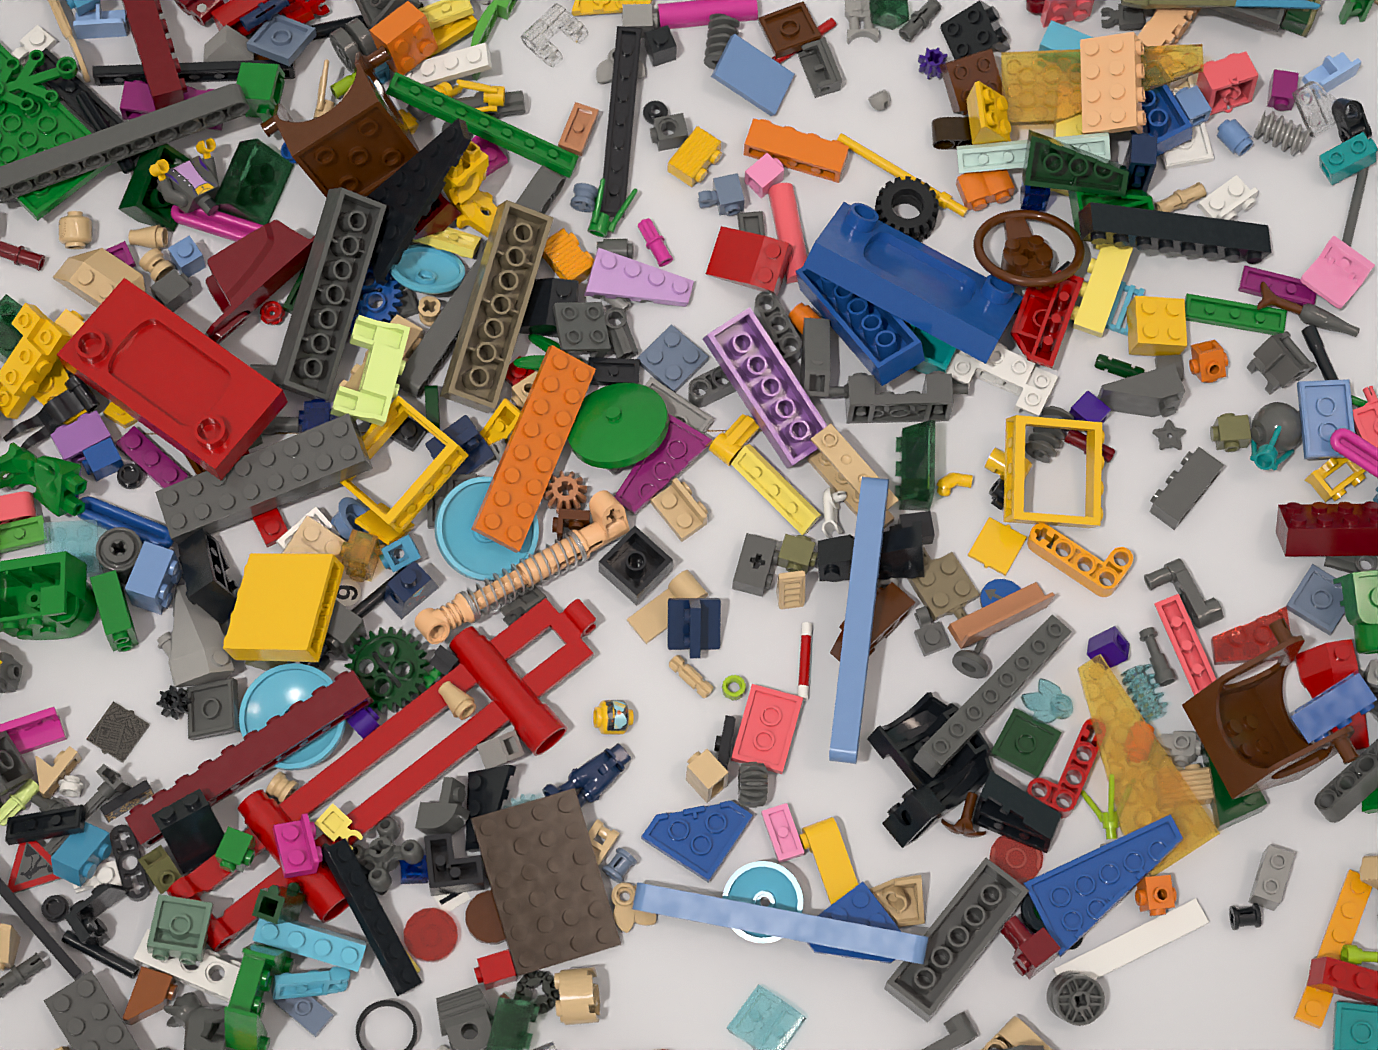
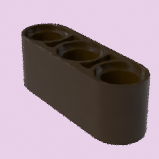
M940 117L932 121L933 147L941 150H957V146L973 145L969 117Z

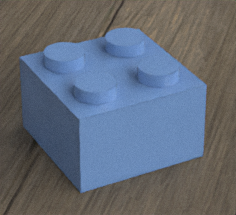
M144 541L125 586V591L133 606L160 615L164 607H169L172 600L171 590L174 584L177 585L182 576V570L175 552Z

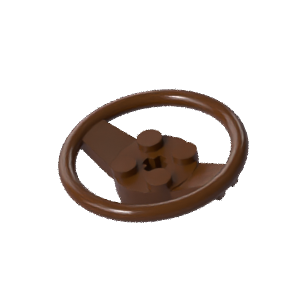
M1011 210L989 218L978 228L973 240L976 259L988 273L1009 284L1035 287L1037 290L1046 286L1052 288L1055 284L1073 276L1081 267L1085 256L1084 243L1081 241L1078 232L1070 224L1052 214L1036 210ZM1026 220L1040 221L1052 225L1070 238L1075 254L1068 267L1055 274L1051 272L1053 263L1052 249L1044 243L1042 236L1031 234ZM1003 223L1006 241L1002 253L1001 268H999L985 254L983 242L985 236L992 228Z

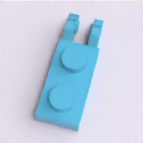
M336 966L332 967L330 971L312 970L307 973H282L274 975L271 989L272 998L275 1000L341 993L348 987L351 972L346 968Z

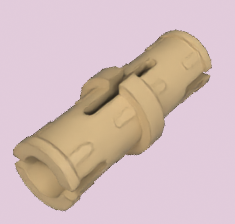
M1197 182L1186 189L1176 190L1173 192V195L1156 202L1155 209L1156 211L1164 212L1185 209L1188 207V204L1205 197L1206 190L1202 183Z

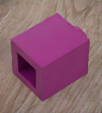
M1274 69L1269 82L1267 107L1278 111L1292 110L1297 95L1299 73Z

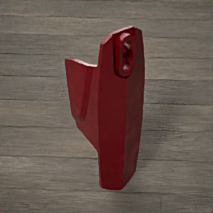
M273 220L211 256L207 260V264L212 275L206 278L205 283L223 314L209 327L205 335L219 344L248 319L250 313L307 264L315 235L308 239L279 220Z

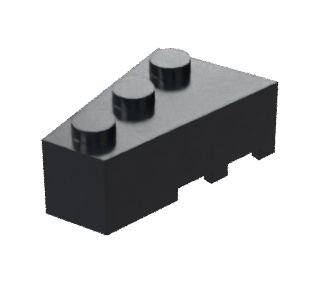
M201 528L178 544L180 554L178 559L183 569L182 578L186 583V596L193 605L197 604L222 625L230 619L231 613L234 611L237 600L234 590L238 586L234 580L230 582L226 570L229 569V565L219 542Z

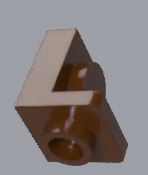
M559 508L558 517H553L552 533H557V540L563 539L564 527L572 531L573 529L580 530L589 525L590 511Z

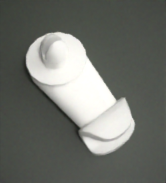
M832 487L827 488L823 493L825 522L822 525V531L827 538H832L834 530L838 534L843 533L842 528L838 526V509L840 507L839 502L847 498L846 491L835 492Z

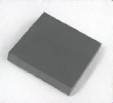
M229 678L187 687V698L192 700V703L187 704L188 739L194 741L239 731L237 679Z

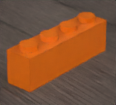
M754 118L744 144L745 156L760 159L768 153L772 158H777L786 168L837 183L840 181L849 146L844 145V143L838 140L829 141L814 133L806 134L790 126L782 127L766 119L758 120Z

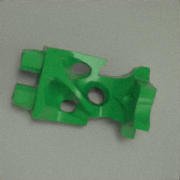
M14 442L9 445L8 452L0 456V489L7 487L10 490H14L21 484L34 486L36 491L33 493V497L58 517L67 513L76 516L85 511V503L78 498L79 494L84 493L87 489V481L80 477L81 466L79 464L49 456L37 458L35 454L24 447H19Z

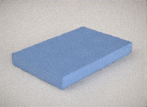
M733 34L711 77L768 115L773 116L776 114L795 74L736 34Z
M1350 379L1299 381L1297 383V392L1302 425L1304 459L1344 458V456L1332 449L1330 437L1335 430L1340 428H1346L1355 433Z

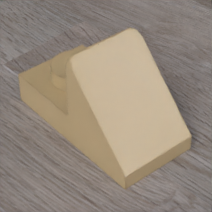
M69 746L66 751L62 750L56 756L53 767L38 756H35L39 791L45 799H50L59 788L58 781L69 775L81 761L79 753Z

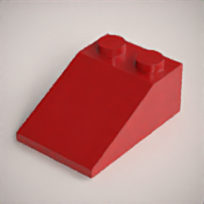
M721 226L706 275L758 291H768L778 296L793 247L788 242L768 236Z

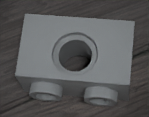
M1268 845L1261 857L1249 897V903H1257L1259 906L1272 911L1278 907L1295 855L1294 853Z

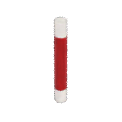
M809 622L802 623L798 696L803 697V701L808 700L812 637V623Z

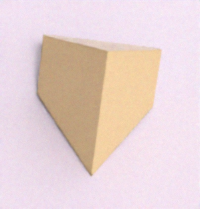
M921 875L894 878L869 889L898 927L925 924Z

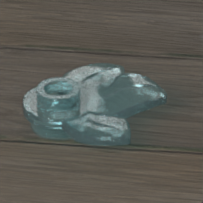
M1039 679L1038 692L1026 693L1021 696L1025 707L1034 711L1033 720L1040 723H1052L1056 719H1067L1073 712L1071 699L1067 695L1062 694L1059 686L1046 679Z

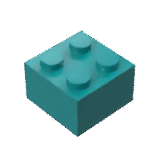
M911 324L909 328L921 341L925 361L912 369L924 374H930L934 371L946 373L958 349Z

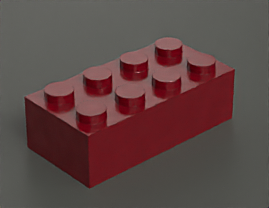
M1368 501L1364 504H1352L1350 502H1340L1338 504H1326L1323 502L1299 504L1290 502L1278 505L1276 535L1285 557L1378 556V503Z

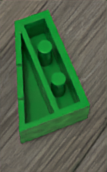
M1126 189L1125 197L1068 190L1074 229L1079 235L1078 212L1090 202L1154 210L1152 196L1143 190Z

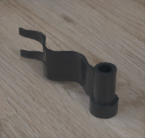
M74 375L65 382L66 391L48 401L37 415L16 425L3 439L7 442L23 431L44 425L42 429L27 438L21 445V447L28 450L36 443L49 438L50 434L54 433L69 418L77 415L84 409L87 413L92 412L99 407L100 403L87 384Z

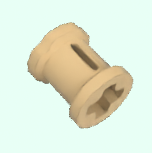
M426 296L419 301V319L422 324L428 327L432 326L441 313V304L436 297Z

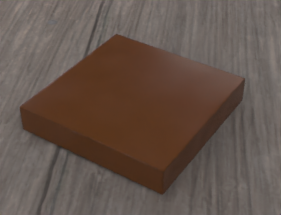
M804 1L758 18V23L776 59L802 50L803 45L822 38Z

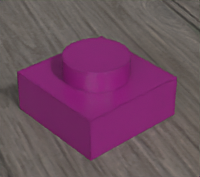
M125 241L105 249L130 267H136Z

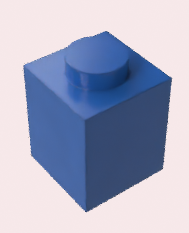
M111 437L82 450L85 460L81 461L88 475L93 473L96 481L118 472L124 465Z

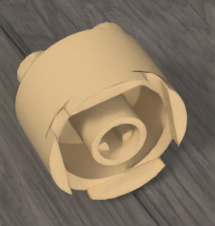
M594 967L566 969L554 974L555 989L559 990L560 1000H556L555 1003L557 1017L560 1016L561 1023L574 1025L599 1022L597 1015H600V997L598 985L593 984V977H597Z

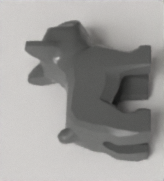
M188 992L183 994V996L177 997L173 1006H164V1011L173 1015L166 1025L174 1028L182 1026L185 1029L184 1050H225L224 1040H219L216 1043L211 1042L214 1036L225 1035V1007L220 1010L203 1007L194 992Z

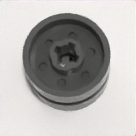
M358 18L345 24V30L340 27L329 34L336 54L351 73L357 71L354 64L356 53L360 51L363 55L367 56L377 50L370 32Z
M1065 971L1058 974L1050 982L1046 996L1050 1010L1057 1017L1076 1026L1090 1024L1103 1011L1105 997L1101 986L1097 981L1080 972Z

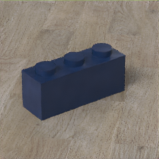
M1145 133L1132 135L1122 164L1129 171L1126 189L1143 190L1147 193L1157 163V137Z

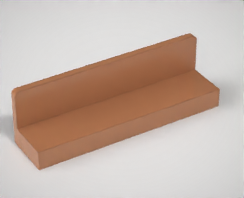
M1037 582L950 623L948 630L960 649H963L1047 608L1055 595L1053 592L1044 595Z

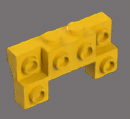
M29 303L23 305L11 323L23 337L0 370V411L7 418L12 419L19 417L31 397L37 392L41 382L51 371L52 366L58 359L57 353L72 338L65 329L49 319L36 305Z

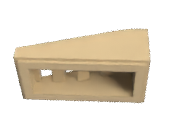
M805 571L778 574L776 594L779 609L804 606Z

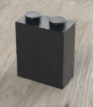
M201 789L152 814L183 874L216 854L224 837V832Z

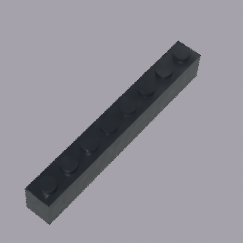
M1090 202L1078 212L1081 241H1088L1094 245L1112 244L1118 248L1128 246L1136 247L1137 250H1159L1160 253L1176 252L1181 253L1183 256L1200 255L1206 259L1216 257L1224 258L1226 261H1247L1249 264L1260 263L1272 253L1268 225L1094 202Z

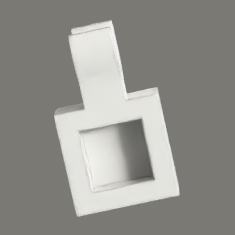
M36 25L20 40L22 47H18L12 55L24 66L29 59L31 51H43L45 48L50 51L56 45V41L46 31Z
M113 860L98 865L93 877L87 879L81 887L73 884L76 894L93 889L102 883L122 886L116 861Z

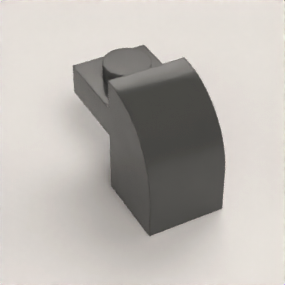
M444 777L439 803L420 802L415 828L425 835L451 833L452 835L459 831L466 823L470 811L462 807V802L466 796L465 785L453 777Z

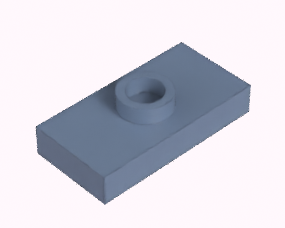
M311 996L274 1000L278 1007L314 1037L334 1017L332 1013Z

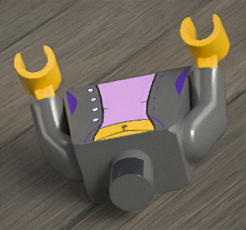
M212 138L206 140L207 148L205 147L204 140L199 141L196 145L197 151L203 154L204 158L196 156L169 169V164L165 159L158 160L156 164L150 166L149 172L154 177L158 176L157 189L162 193L166 202L179 207L185 213H191L201 208L207 216H211L218 210L219 205L214 199L219 189V182L214 157L210 154V152L215 150L216 143Z

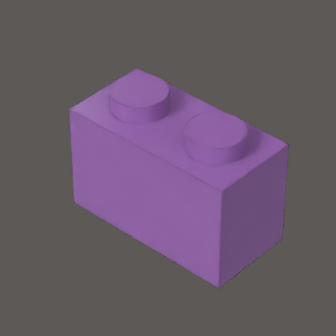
M96 410L92 413L82 414L77 421L69 425L59 426L50 436L63 460L79 464L85 460L82 450L110 438L111 434Z

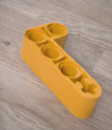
M1044 523L1034 525L1027 540V545L1033 553L1100 597H1108L1114 593L1133 562L1132 552L1125 547L1115 548L1103 562ZM1040 536L1044 537V539H1041L1040 541L1036 539ZM1051 542H1052V543H1053L1052 548L1049 549L1048 546L1050 547V544H1051ZM1063 549L1067 552L1068 556L1061 557L1056 553V550ZM1120 558L1125 561L1126 565L1119 566L1114 562V559ZM1086 564L1090 570L1082 571L1077 565ZM1106 578L1112 585L1104 586L1100 583L1099 579Z

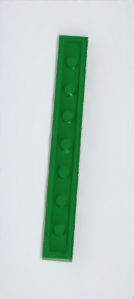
M395 72L385 93L450 124L458 118L466 122L470 133L537 164L544 165L570 178L579 156L397 72Z

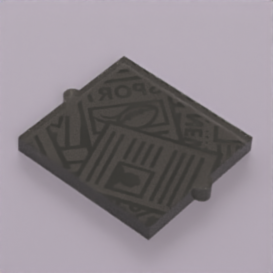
M113 701L86 740L100 748L103 754H109L123 763L150 724L136 716L133 710L128 711Z

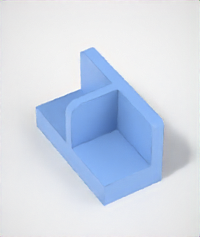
M97 3L95 12H87L80 16L75 13L76 21H73V27L77 39L127 36L125 10L102 11L100 3Z
M1344 52L1334 58L1328 55L1325 57L1322 65L1304 75L1302 81L1317 99L1355 76L1361 61L1357 58L1351 62Z

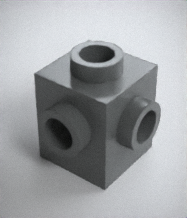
M0 652V661H2L0 665V693L17 690L23 665L17 662L12 655Z

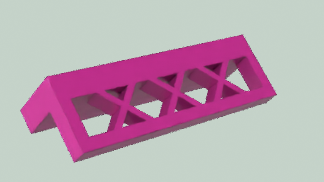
M55 707L0 724V733L6 730L21 755L66 740L62 723Z

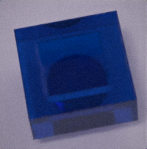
M424 855L421 862L414 865L407 863L405 860H400L401 884L428 883L426 855Z

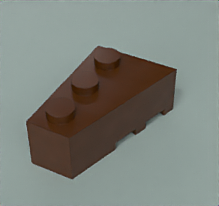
M893 582L885 589L881 586L876 592L869 656L875 651L874 647L884 637L887 638L905 620L916 603ZM845 620L839 626L841 632L830 651V654L839 662Z

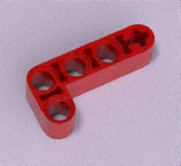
M1097 718L1086 720L1078 734L1058 784L1043 778H1035L1030 781L1025 792L1062 814L1061 819L1070 816L1105 736V724ZM1092 729L1096 732L1090 744L1089 742H1086V740L1090 734V730ZM1076 753H1086L1089 757V760H1079L1076 756ZM1068 775L1077 777L1079 784L1072 785L1068 783L1066 777ZM1039 788L1044 792L1045 796L1042 798L1035 797L1031 790ZM1065 799L1069 803V807L1065 809L1060 808L1056 800Z

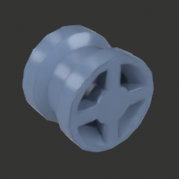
M587 183L575 184L573 188L575 195L571 199L570 206L580 212H593L595 209L594 199L597 197L598 189Z

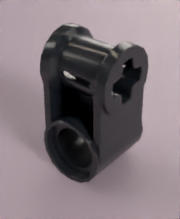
M1339 98L1334 101L1331 110L1342 143L1364 132L1367 138L1372 136L1371 127L1367 122L1363 106L1359 101ZM1349 105V112L1346 115L1345 111L1347 106Z

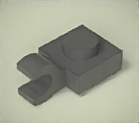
M535 585L533 590H528L527 586H525L524 595H519L516 592V599L500 609V612L505 616L503 621L510 626L519 619L522 613L525 614L543 599H547L546 595Z
M926 606L916 609L914 615L920 629L915 630L914 634L924 657L948 648L949 643L940 622L931 623Z

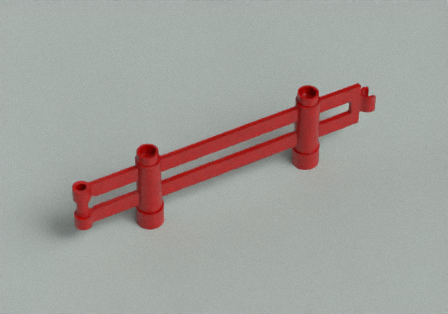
M545 598L490 641L485 635H480L474 626L467 627L457 634L449 644L451 650L457 655L456 658L459 659L460 664L287 799L278 804L275 799H270L263 789L257 790L246 797L240 803L237 810L244 817V823L248 827L244 833L252 835L256 841L253 849L255 851L254 858L266 849L280 868L228 907L222 917L216 919L213 914L211 915L207 944L214 952L221 951L240 932L258 919V917L252 916L259 891L272 885L288 888L290 883H298L300 885V892L306 895L304 901L322 923L331 921L349 907L324 860L319 862L317 873L284 878L273 826L300 821L302 814L307 813L310 815L445 710L448 706L438 692L445 682L450 681L465 693L478 684L492 702L346 816L352 820V823L347 827L350 830H356L362 836L367 834L385 818L477 747L476 745L483 743L508 722L513 725L518 737L535 756L553 747L564 736L567 727L546 703H542L539 698L594 656V653L581 638L596 629V624L594 623L596 618L581 600H574L563 612L558 613ZM551 627L565 645L521 678L507 661ZM323 833L314 841L316 846L321 847L323 844L331 846L342 839L338 837L333 842ZM355 836L348 838L349 845H353L358 841ZM214 854L190 874L176 880L168 888L167 894L173 897L202 901L200 897L204 892H211L234 873L220 868V863L217 862Z

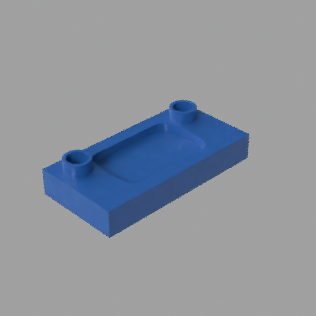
M843 202L814 242L803 267L986 364L1014 316L1023 296L1014 292L1015 289L1012 284L999 280L992 275L985 277L878 220L879 215L871 207L862 203L849 205Z

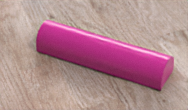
M690 0L657 4L659 26L668 25L670 29L708 25L710 15L717 13L728 15L739 22L758 20L757 0Z

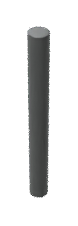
M1369 166L1359 171L1356 177L1342 241L1350 247Z

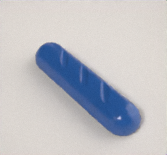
M86 496L80 498L85 503V511L77 516L86 522L106 530L115 527L131 529L140 537L142 544L146 541L167 549L174 544L165 525L94 497Z

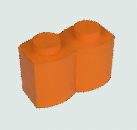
M1007 169L964 173L958 176L956 180V186L964 206L968 210L973 209L974 211L986 208L988 203L997 202L1001 204L1007 202L1013 196L1015 189Z

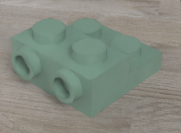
M158 894L147 942L148 953H151L154 959L161 961L168 960L170 956L180 958L179 961L186 965H195L196 961L203 962L213 903Z

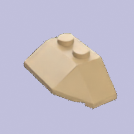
M103 248L69 257L53 276L54 280L96 308L101 305L123 278H126L146 292L143 275Z

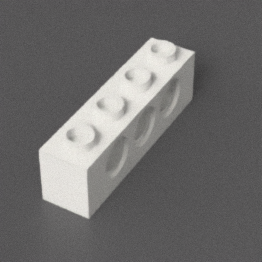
M147 929L133 958L136 964L172 975L175 981L227 1003L230 1002L240 969V962L231 960L230 963L220 959V954L206 949L203 962L200 961L199 967L193 971L187 970L186 964L179 961L180 958L173 957L166 961L154 959L147 950L150 929ZM216 970L225 971V975L220 981L211 980V975Z

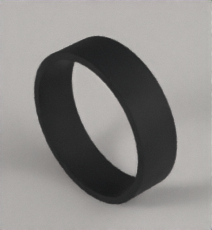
M381 1000L363 1010L356 1023V1038L361 1050H366L360 1040V1028L363 1020L373 1010L385 1006L398 1008L404 1011L411 1019L413 1036L409 1045L404 1050H412L417 1039V1027L415 1019L407 1007L396 1001Z

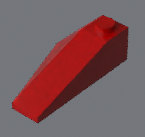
M1352 639L1324 643L1300 652L1295 657L1300 682L1308 690L1312 699L1358 670ZM1357 712L1351 716L1352 722L1345 727L1352 726L1355 731L1350 738L1355 750L1367 749L1369 747L1365 714L1361 715L1360 712ZM1336 726L1330 732L1333 734L1339 729Z

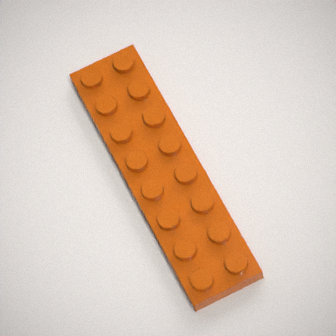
M553 345L548 347L471 530L515 553L521 550L593 378L595 368Z

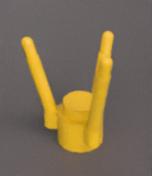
M456 80V83L461 88L484 92L483 102L488 103V106L475 109L482 112H497L498 106L504 107L505 86H490L467 80Z

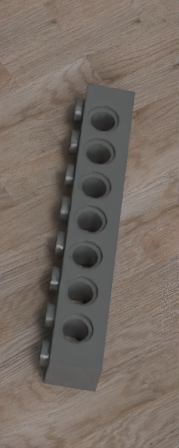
M1052 614L921 747L913 761L934 778L1053 656L1072 631Z

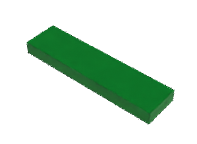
M1186 293L1185 316L1187 321L1269 335L1284 333L1287 310L1270 307L1257 310V305Z

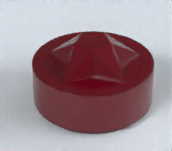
M1026 0L1027 11L1038 14L1042 13L1045 0Z

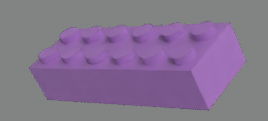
M750 307L707 334L703 341L785 467H791L818 448L812 443L811 438L827 427V425Z

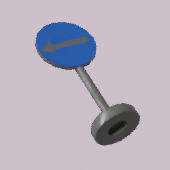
M994 579L988 582L981 591V607L983 608L1021 588L1013 581ZM988 637L978 641L973 652L960 650L955 653L952 663L959 672L976 679L986 676L988 664L979 654Z

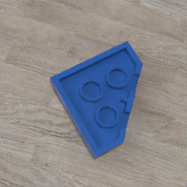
M731 800L706 807L699 806L683 809L680 812L657 814L641 836V839L709 883L753 818V814Z
M861 882L818 915L819 917L901 932L864 882ZM807 943L814 953L879 961L888 964L896 960Z

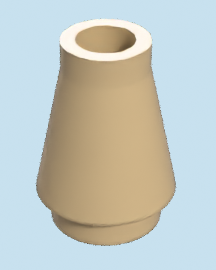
M160 225L130 230L128 236L130 245L152 249L158 248L160 250L167 247L168 231L166 227H161Z
M450 681L445 682L439 688L438 692L445 700L454 717L464 720L473 714L476 709L473 697L454 686Z

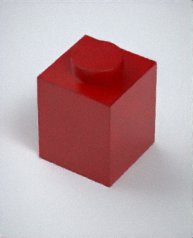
M509 949L477 959L479 967L474 968L478 984L484 983L485 990L517 981Z

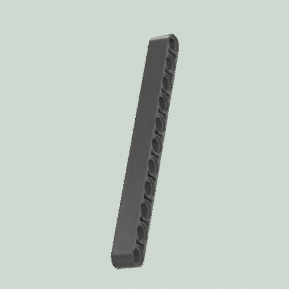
M228 84L0 166V203L241 117L249 110L242 87L239 84Z
M544 165L541 166L516 204L545 214L563 188L566 178ZM484 250L406 362L402 375L397 377L396 383L400 384L399 388L416 398H419L424 393L425 386L430 384L455 347Z

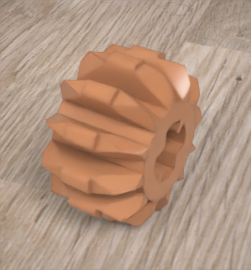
M561 470L559 478L552 475L550 478L551 483H548L546 488L547 492L543 495L544 500L549 501L548 508L556 507L557 514L559 513V508L580 510V503L587 501V497L584 495L587 493V486L582 485V477L574 479L573 471L568 476H565ZM568 490L569 495L563 496L562 491Z

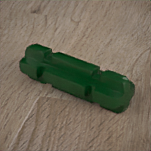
M1103 354L1097 356L1094 365L1097 369L1103 371L1107 369L1109 373L1123 378L1145 373V370L1141 367L1135 366L1133 368L1131 367L1132 364L1115 358L1110 360L1108 359L1109 356Z

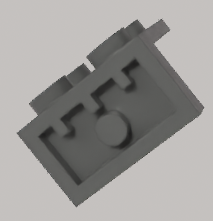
M602 302L555 303L553 311L560 349L564 352L587 351L590 353V357L604 358L611 348Z

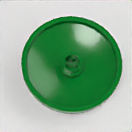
M637 383L612 384L590 393L583 399L567 439L573 453L582 462L603 469L622 468L645 459L660 446L668 432L669 414L662 397L653 389Z

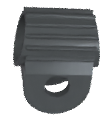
M478 985L436 998L442 1037L447 1035L452 1050H489L491 1048L493 1033L490 1021L495 1019ZM468 1030H475L477 1032L476 1037L473 1039H466L463 1035Z

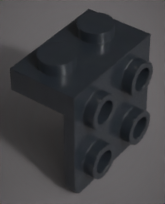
M979 0L941 24L940 29L954 60L991 48L1001 53L1011 49L1007 41L1009 35L1005 28L1000 26L998 22L1000 16L994 6H989Z

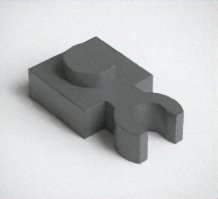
M1118 4V10H1113L1109 7L1101 9L1102 17H1110L1107 20H1101L1102 28L1108 29L1115 24H1119L1120 30L1144 27V9L1123 6L1121 4Z

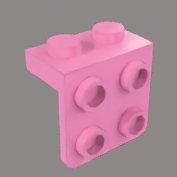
M1333 236L1320 256L1302 275L1300 281L1330 304L1341 309L1361 287L1375 264L1336 236Z

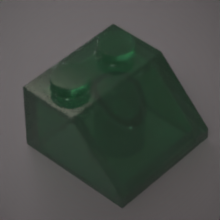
M504 991L498 999L486 1050H529L533 1034L529 1033L531 1022L536 1023L540 1007L535 1006L537 999Z

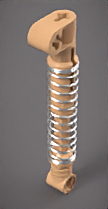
M607 490L597 492L589 502L593 523L580 530L573 529L567 532L566 535H563L564 539L560 541L555 539V544L551 546L546 544V549L542 551L537 549V554H528L529 558L526 560L520 558V563L516 566L511 563V573H508L504 568H502L504 576L501 578L496 573H493L494 582L490 583L487 578H484L486 586L482 588L479 583H476V592L473 593L467 587V593L461 590V592L455 594V598L451 600V603L448 602L445 606H440V609L427 608L422 610L415 618V627L429 643L439 644L449 636L450 628L454 630L456 626L459 627L462 623L476 622V620L480 619L481 613L488 615L490 608L497 610L499 603L506 605L507 598L515 600L516 592H518L517 589L522 587L523 592H518V594L524 595L525 586H527L528 590H533L535 584L541 586L544 579L550 581L551 575L559 576L560 570L568 571L569 565L576 566L578 560L581 562L586 561L590 558L591 553L630 531L623 505ZM514 592V598H511L508 594ZM505 597V603L501 602L499 599ZM496 602V608H494L490 604ZM487 607V613L484 612L482 609Z

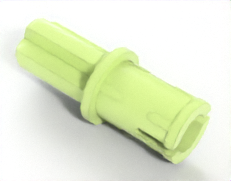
M31 778L13 795L10 794L8 801L0 808L1 826L7 825L8 817L15 816L21 809L25 810V805L36 793L40 792L39 785Z

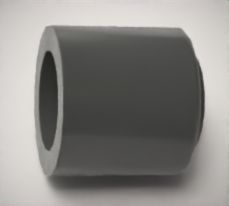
M125 527L112 528L101 535L96 544V557L103 573L116 570L122 585L127 584L143 546L140 537L133 530ZM124 548V554L119 552L115 555V551Z

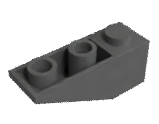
M804 318L800 385L808 396L829 397L831 373L830 319Z

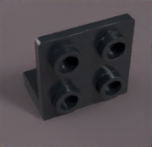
M102 883L91 891L92 895L85 901L80 900L70 907L71 912L64 916V918L81 943L103 946L110 940L106 934L108 931L107 927L96 917L129 892L126 887Z

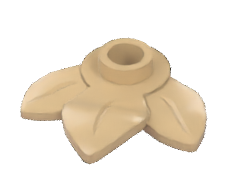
M630 883L616 885L611 894L612 902L615 905L613 912L614 921L618 928L625 933L632 929L634 922L644 926L656 923V914L632 909L636 886ZM622 893L629 894L630 899L627 901H622L620 899V895Z

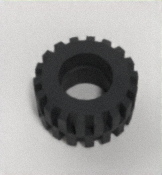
M905 176V180L897 177L894 183L888 181L885 184V188L882 187L880 189L874 210L879 215L878 220L922 242L923 237L927 239L935 228L939 210V201L935 199L936 193L934 190L929 191L930 185L928 183L921 184V179L916 178L914 181L911 180V176ZM899 204H909L914 206L920 214L917 217L906 219L898 216L892 208Z

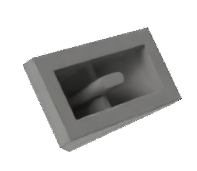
M226 25L204 44L203 62L254 60V53L247 49L246 43L249 39Z

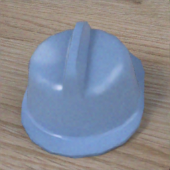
M345 497L341 499L338 512L331 520V524L336 527L338 533L349 541L362 538L374 545L384 544V542L375 536L369 535L368 531L354 523L357 517L370 509L353 498Z

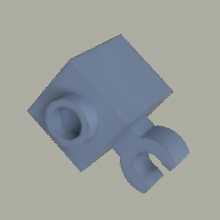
M738 173L713 178V191L698 192L700 208H707L716 204L719 216L725 214L733 216L740 213V211H744L745 199Z

